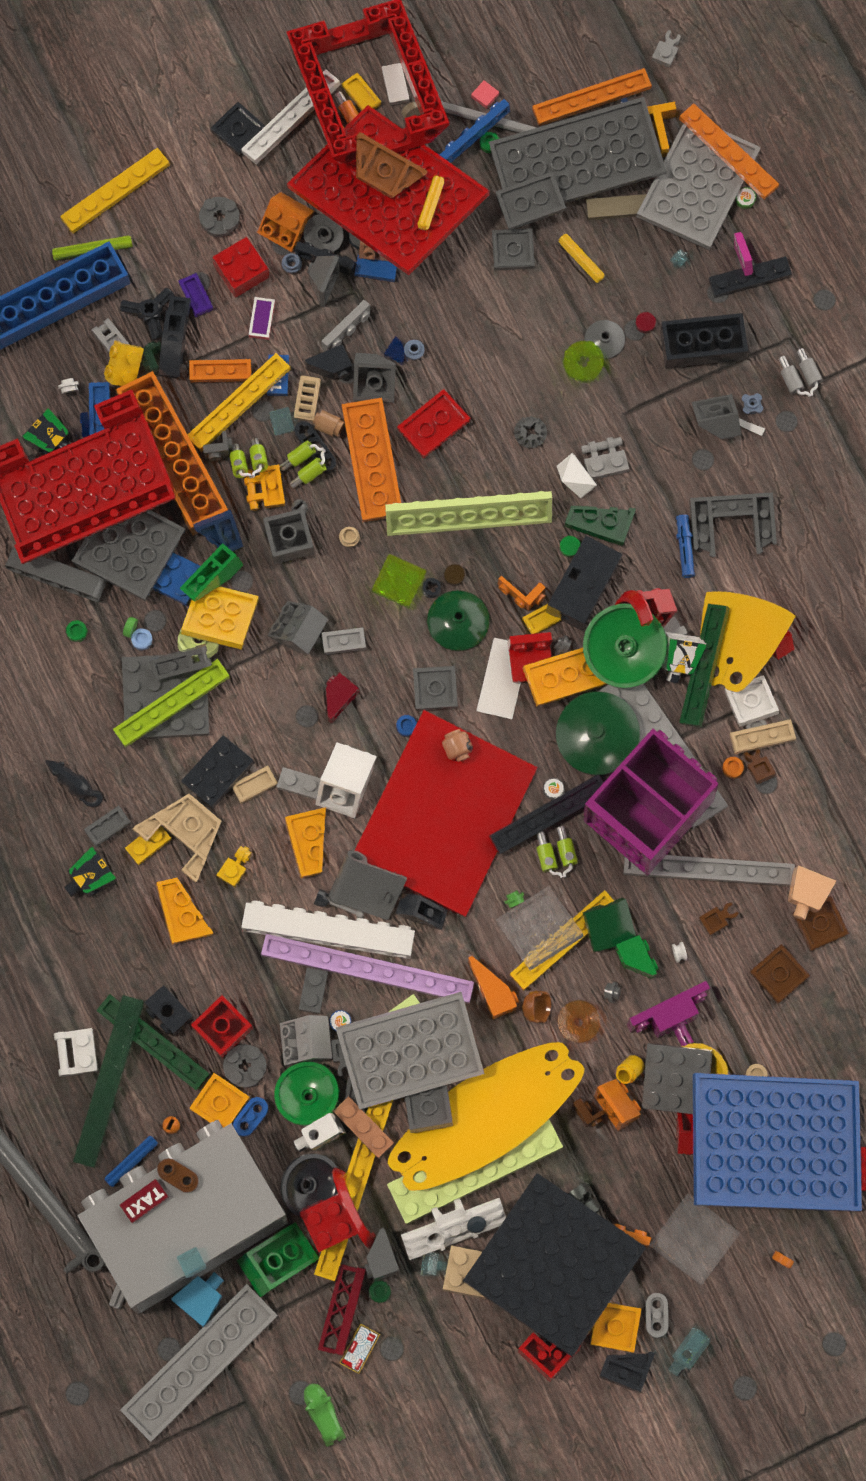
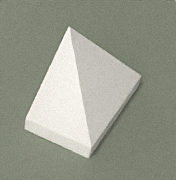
M573 453L557 465L561 481L580 498H583L597 486Z

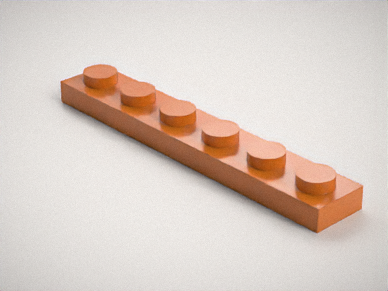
M645 68L533 105L532 110L538 125L542 126L649 90L652 85Z
M694 103L680 115L679 120L764 200L779 187V183Z

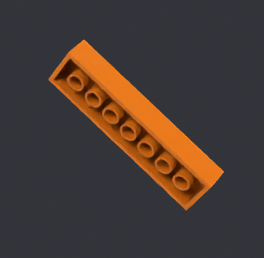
M152 371L116 389L117 395L131 389L133 390L174 487L176 495L174 502L193 536L198 533L193 524L228 511Z

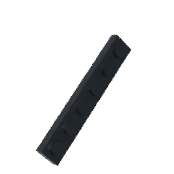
M597 774L490 834L489 838L498 854L507 851L583 808L585 803L603 784L600 775Z

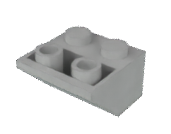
M308 1015L280 1023L284 1066L295 1065L301 1062L317 1063L332 1059L328 1016Z

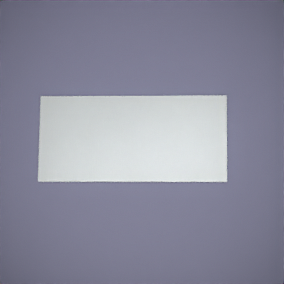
M494 638L477 711L512 719L521 682H512L508 641Z

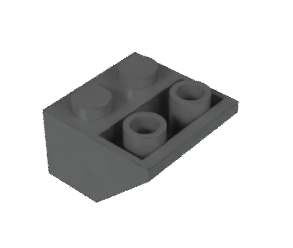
M287 601L267 636L295 652L309 654L328 618L313 606Z

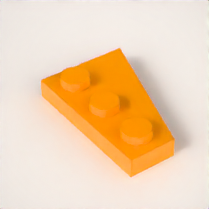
M178 878L156 883L172 945L214 934L204 921L201 913L194 906Z

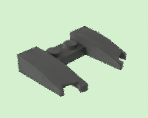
M773 492L689 499L691 530L695 551L699 547L710 552V557H716L713 518L752 516L756 554H761L763 552L761 548L771 542L773 545L777 544Z

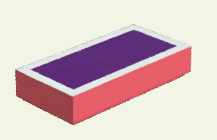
M254 298L249 329L250 338L269 340L275 306L274 299Z

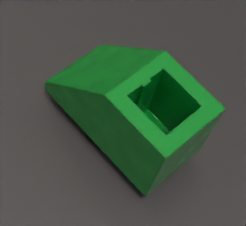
M640 935L616 945L615 950L623 968L650 979L656 977L658 966L654 958L650 959L648 955L650 949L645 939L642 940Z

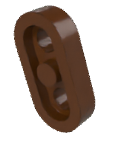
M170 1158L164 1159L158 1164V1175L165 1182L184 1193H192L197 1189L199 1179L190 1169ZM171 1166L172 1172L165 1173L164 1168ZM184 1178H191V1183L189 1185L183 1184Z

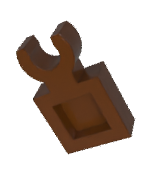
M760 749L753 750L755 755H749L748 752H744L745 760L751 762L747 765V769L757 785L776 777V772L767 756L760 758Z
M732 902L725 904L722 911L715 907L698 918L709 937L728 926L726 919L732 920L738 916V911L734 914H729L727 911L733 905Z

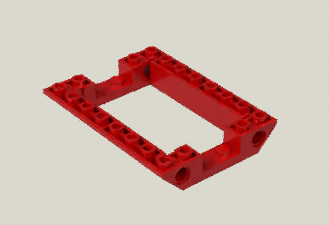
M392 0L363 9L364 19L335 28L327 29L325 21H320L286 31L333 160L356 165V144L359 132L346 137L316 56L321 53L382 35H390L420 112L419 116L413 115L405 118V128L371 138L395 153L431 143L450 125L402 0ZM366 130L360 131L362 134L368 136Z

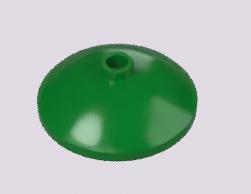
M315 1062L297 1063L285 1070L279 1077L274 1092L275 1103L279 1112L289 1122L308 1126L334 1111L339 1099L338 1083L331 1071L321 1064ZM308 1095H313L310 1101L306 1100Z

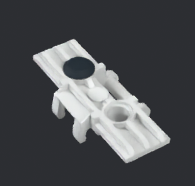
M459 1198L454 1200L455 1210L443 1215L437 1207L431 1209L435 1222L401 1235L409 1260L438 1249L443 1251L447 1246L471 1237L473 1239L477 1238V1234L501 1226L506 1216L500 1198L468 1210H464ZM435 1234V1238L429 1240V1237Z

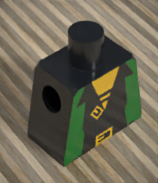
M47 408L22 438L27 446L45 455L69 445L68 442L71 436L65 426Z
M92 846L69 869L68 872L73 881L64 886L70 897L82 890L85 896L89 898L115 885L118 881Z

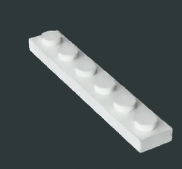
M326 69L323 71L330 93H332L341 85L340 81ZM307 88L241 149L242 153L256 165L315 110Z

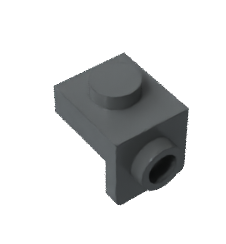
M222 431L223 443L203 445L205 460L218 461L222 457H230L229 450L233 449L231 437H227L226 431Z

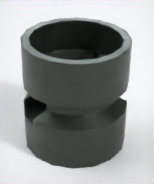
M586 1182L568 1193L596 1213L602 1209L597 1199L591 1198L592 1192Z

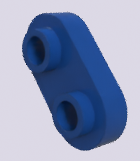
M255 1097L246 1104L233 1122V1127L239 1136L247 1137L255 1131L268 1113L267 1102L263 1098ZM257 1105L262 1107L259 1113L254 1112V1107ZM244 1122L248 1124L246 1130L240 1128V1125Z

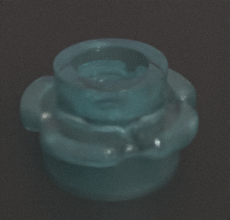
M682 249L677 251L670 259L673 267H682L688 260L686 257L688 252H684Z

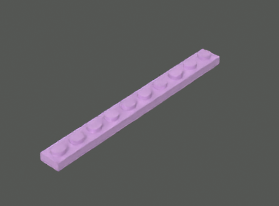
M266 934L261 956L437 997L462 992L464 1003L467 1004L470 1003L474 986L473 981Z

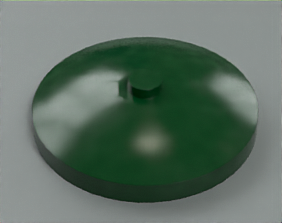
M589 692L578 696L564 708L556 726V741L563 758L574 769L588 775L595 776L599 774L603 776L612 774L639 744L640 725L633 709L620 697L607 692Z

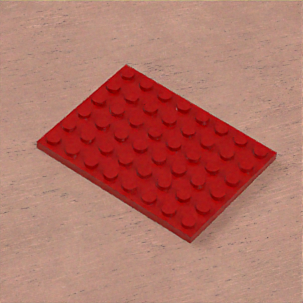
M369 105L344 127L346 137L366 130L369 138L402 129ZM327 144L287 183V187L407 275H410L490 195L487 188L426 145H421L398 152L397 154L427 170V174L391 199L356 178V165L333 160ZM433 177H443L444 185L429 229H419L418 221Z

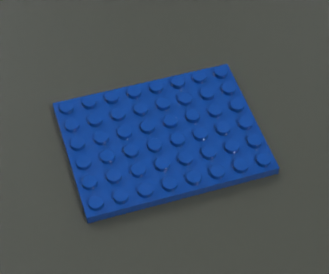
M694 1073V1206L862 1211L859 1081Z

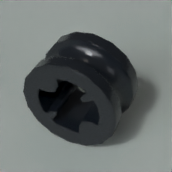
M435 578L426 579L422 585L423 594L427 598H436L441 591L440 582ZM428 584H431L432 586H437V588H435V592H432L431 590H426V588L428 589Z

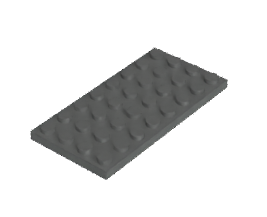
M644 97L489 142L502 189L553 171L564 203L666 174V168Z

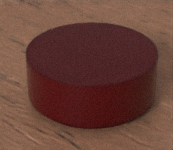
M649 312L640 313L636 318V329L644 334L654 330L656 325L654 315Z

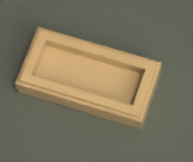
M266 766L239 780L232 789L240 804H243L276 787L278 783L269 766Z

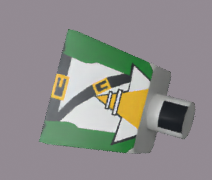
M665 632L667 637V655L662 667L669 671L666 679L670 682L678 683L681 673H694L705 650L706 643L699 637Z
M329 1113L301 1130L303 1136L294 1140V1143L299 1152L309 1147L312 1150H318L347 1133L339 1118L335 1114ZM318 1131L319 1137L315 1140L314 1135Z

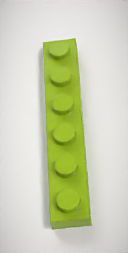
M217 659L212 662L211 666L203 668L115 727L113 731L126 748L229 679L230 676Z

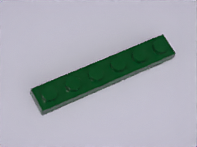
M709 603L707 605L700 639L706 643V647L694 673L690 676L679 721L682 725L702 727L730 610L728 606Z
M111 994L108 995L96 1010L196 1091L210 1075V1073Z

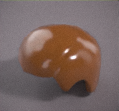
M532 991L526 995L522 1009L528 1021L533 1023H544L547 1021L551 1011V998L548 992Z

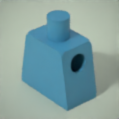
M215 1272L206 1282L197 1276L171 1300L204 1327L209 1322L222 1299V1295L216 1289L224 1280Z

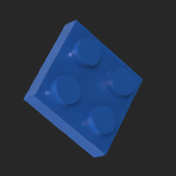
M173 553L153 590L187 606L191 598L181 591L180 587L194 574L200 565Z

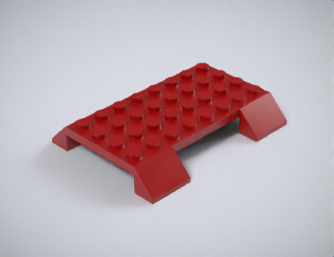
M132 389L94 405L99 420L105 428L104 430L32 461H29L18 438L0 446V503L15 539L16 545L14 546L22 565L176 499L174 487L146 417Z

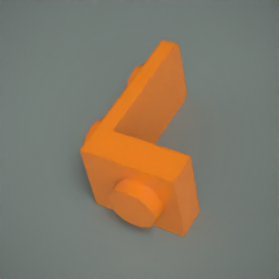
M500 576L498 579V588L505 595L510 594L515 599L514 602L522 609L525 607L529 611L535 604L539 605L546 597V587L540 582L527 596H524L504 577Z

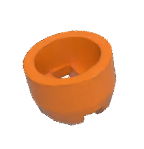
M169 1116L163 1121V1129L168 1134H175L180 1129V1122L176 1117ZM171 1119L175 1120L171 1129H167Z

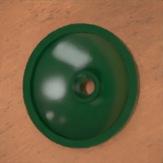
M456 590L444 593L433 602L428 612L427 626L431 637L441 647L451 651H466L482 642L488 632L490 619L488 610L480 598L470 592ZM455 615H462V619L457 620L455 618Z

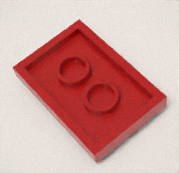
M443 389L398 425L397 430L424 459L469 423L471 418Z

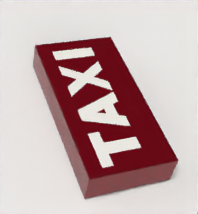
M154 1179L119 1206L133 1224L169 1197L158 1181Z

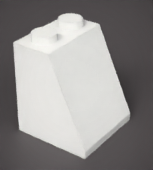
M336 743L321 777L315 805L355 818L372 775L376 756L351 748L348 745Z

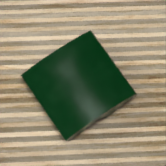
M621 897L605 906L599 904L582 912L594 952L615 947L621 942L636 937L625 898Z

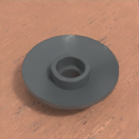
M324 214L313 216L305 225V242L311 243L315 248L321 250L328 249L334 252L343 242V228ZM324 229L329 233L327 237L322 234Z
M600 320L589 326L585 333L584 342L587 350L593 356L600 359H610L622 351L625 344V335L622 328L615 322ZM603 334H606L609 336V338L603 339L601 336Z

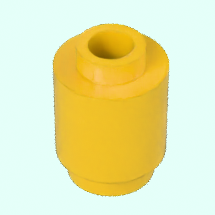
M636 1055L628 1056L616 1069L617 1079L623 1084L634 1082L645 1069L644 1062Z

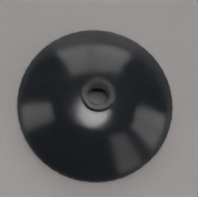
M309 1153L297 1157L287 1166L281 1179L280 1190L282 1200L291 1213L301 1217L300 1211L303 1208L338 1194L332 1175L333 1169L337 1168V1166L326 1156ZM307 1181L306 1187L303 1188V1182Z

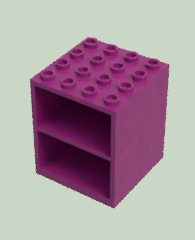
M654 728L585 803L583 822L645 873L646 876L654 870L714 802L719 784L716 782L718 779L711 772H704L697 760L692 757L689 759L684 755L685 751L678 744H671L664 732L661 730L656 731Z

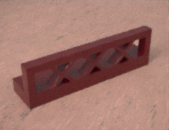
M340 1264L318 1347L319 1351L344 1356L366 1269ZM344 1270L355 1273L353 1283L345 1286L341 1279ZM340 1282L344 1287L341 1290H339ZM346 1291L349 1296L348 1304L340 1308L336 1297L341 1292ZM334 1305H336L338 1309L333 1312ZM340 1312L343 1317L342 1325L334 1329L330 1322L331 1316ZM330 1326L332 1331L327 1333L328 1327ZM334 1333L338 1340L336 1349L323 1347L325 1338Z

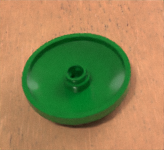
M617 604L605 608L592 619L584 635L583 652L588 667L598 679L614 687L631 688L648 682L659 672L667 655V637L661 622L654 614H652L654 620L649 626H641L637 613L631 604Z

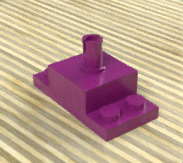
M707 981L629 1018L627 1027L630 1033L635 1030L637 1033L646 1030L650 1024L657 1039L674 1031L681 1047L694 1043L685 1025L696 1020L699 1012L695 1005L704 1001L710 990Z

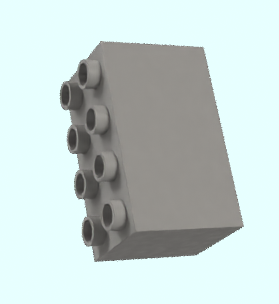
M216 1120L196 1133L200 1141L196 1145L185 1151L182 1144L177 1143L158 1155L160 1161L167 1158L173 1159L197 1175L199 1185L194 1192L184 1193L159 1177L157 1168L147 1173L143 1166H139L119 1179L124 1186L121 1190L109 1196L105 1189H101L89 1195L81 1202L85 1211L77 1216L129 1306L137 1314L142 1313L185 1287L197 1276H203L289 1224L286 1214L232 1123L223 1128L220 1121ZM166 1166L164 1172L171 1173L172 1167ZM184 1178L183 1184L189 1185L191 1178ZM156 1179L169 1198L132 1224L119 1205Z

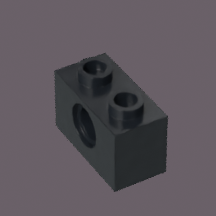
M164 985L145 1001L148 1007L145 1011L152 1019L157 1017L162 1022L159 1026L167 1035L172 1033L176 1036L194 1020L188 1010ZM170 1007L173 1009V1014L170 1017H164L162 1015L163 1009Z

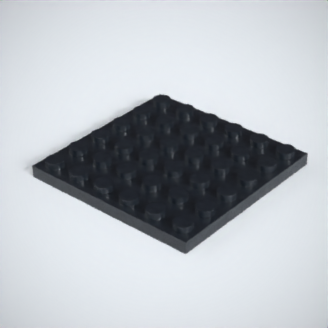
M536 1173L463 1279V1283L564 1353L573 1357L646 1247Z

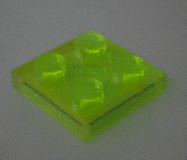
M389 554L371 592L409 609L427 570Z

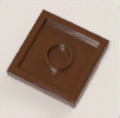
M832 896L826 898L821 909L816 913L808 911L805 920L794 917L810 952L849 935Z
M782 944L749 972L777 1004L810 977L808 972Z

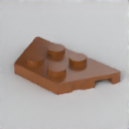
M361 132L357 134L356 178L392 199L427 174V170Z

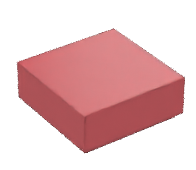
M483 80L471 94V98L487 109L499 96V91Z

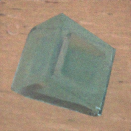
M289 407L269 412L275 436L294 431Z
M197 1247L176 1257L186 1278L207 1268Z

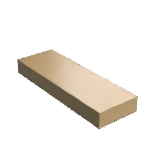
M791 719L729 734L734 754L796 741Z

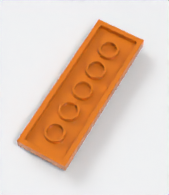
M382 398L342 404L362 522L386 519L385 505L401 503L383 400Z

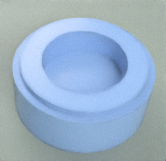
M137 629L131 637L133 646L141 651L150 648L153 642L151 633L146 629Z

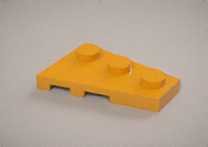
M326 807L285 817L301 879L322 873Z

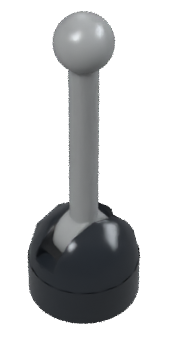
M319 889L314 905L325 907L331 904L355 914L357 918L364 916L362 911L333 903L329 893Z

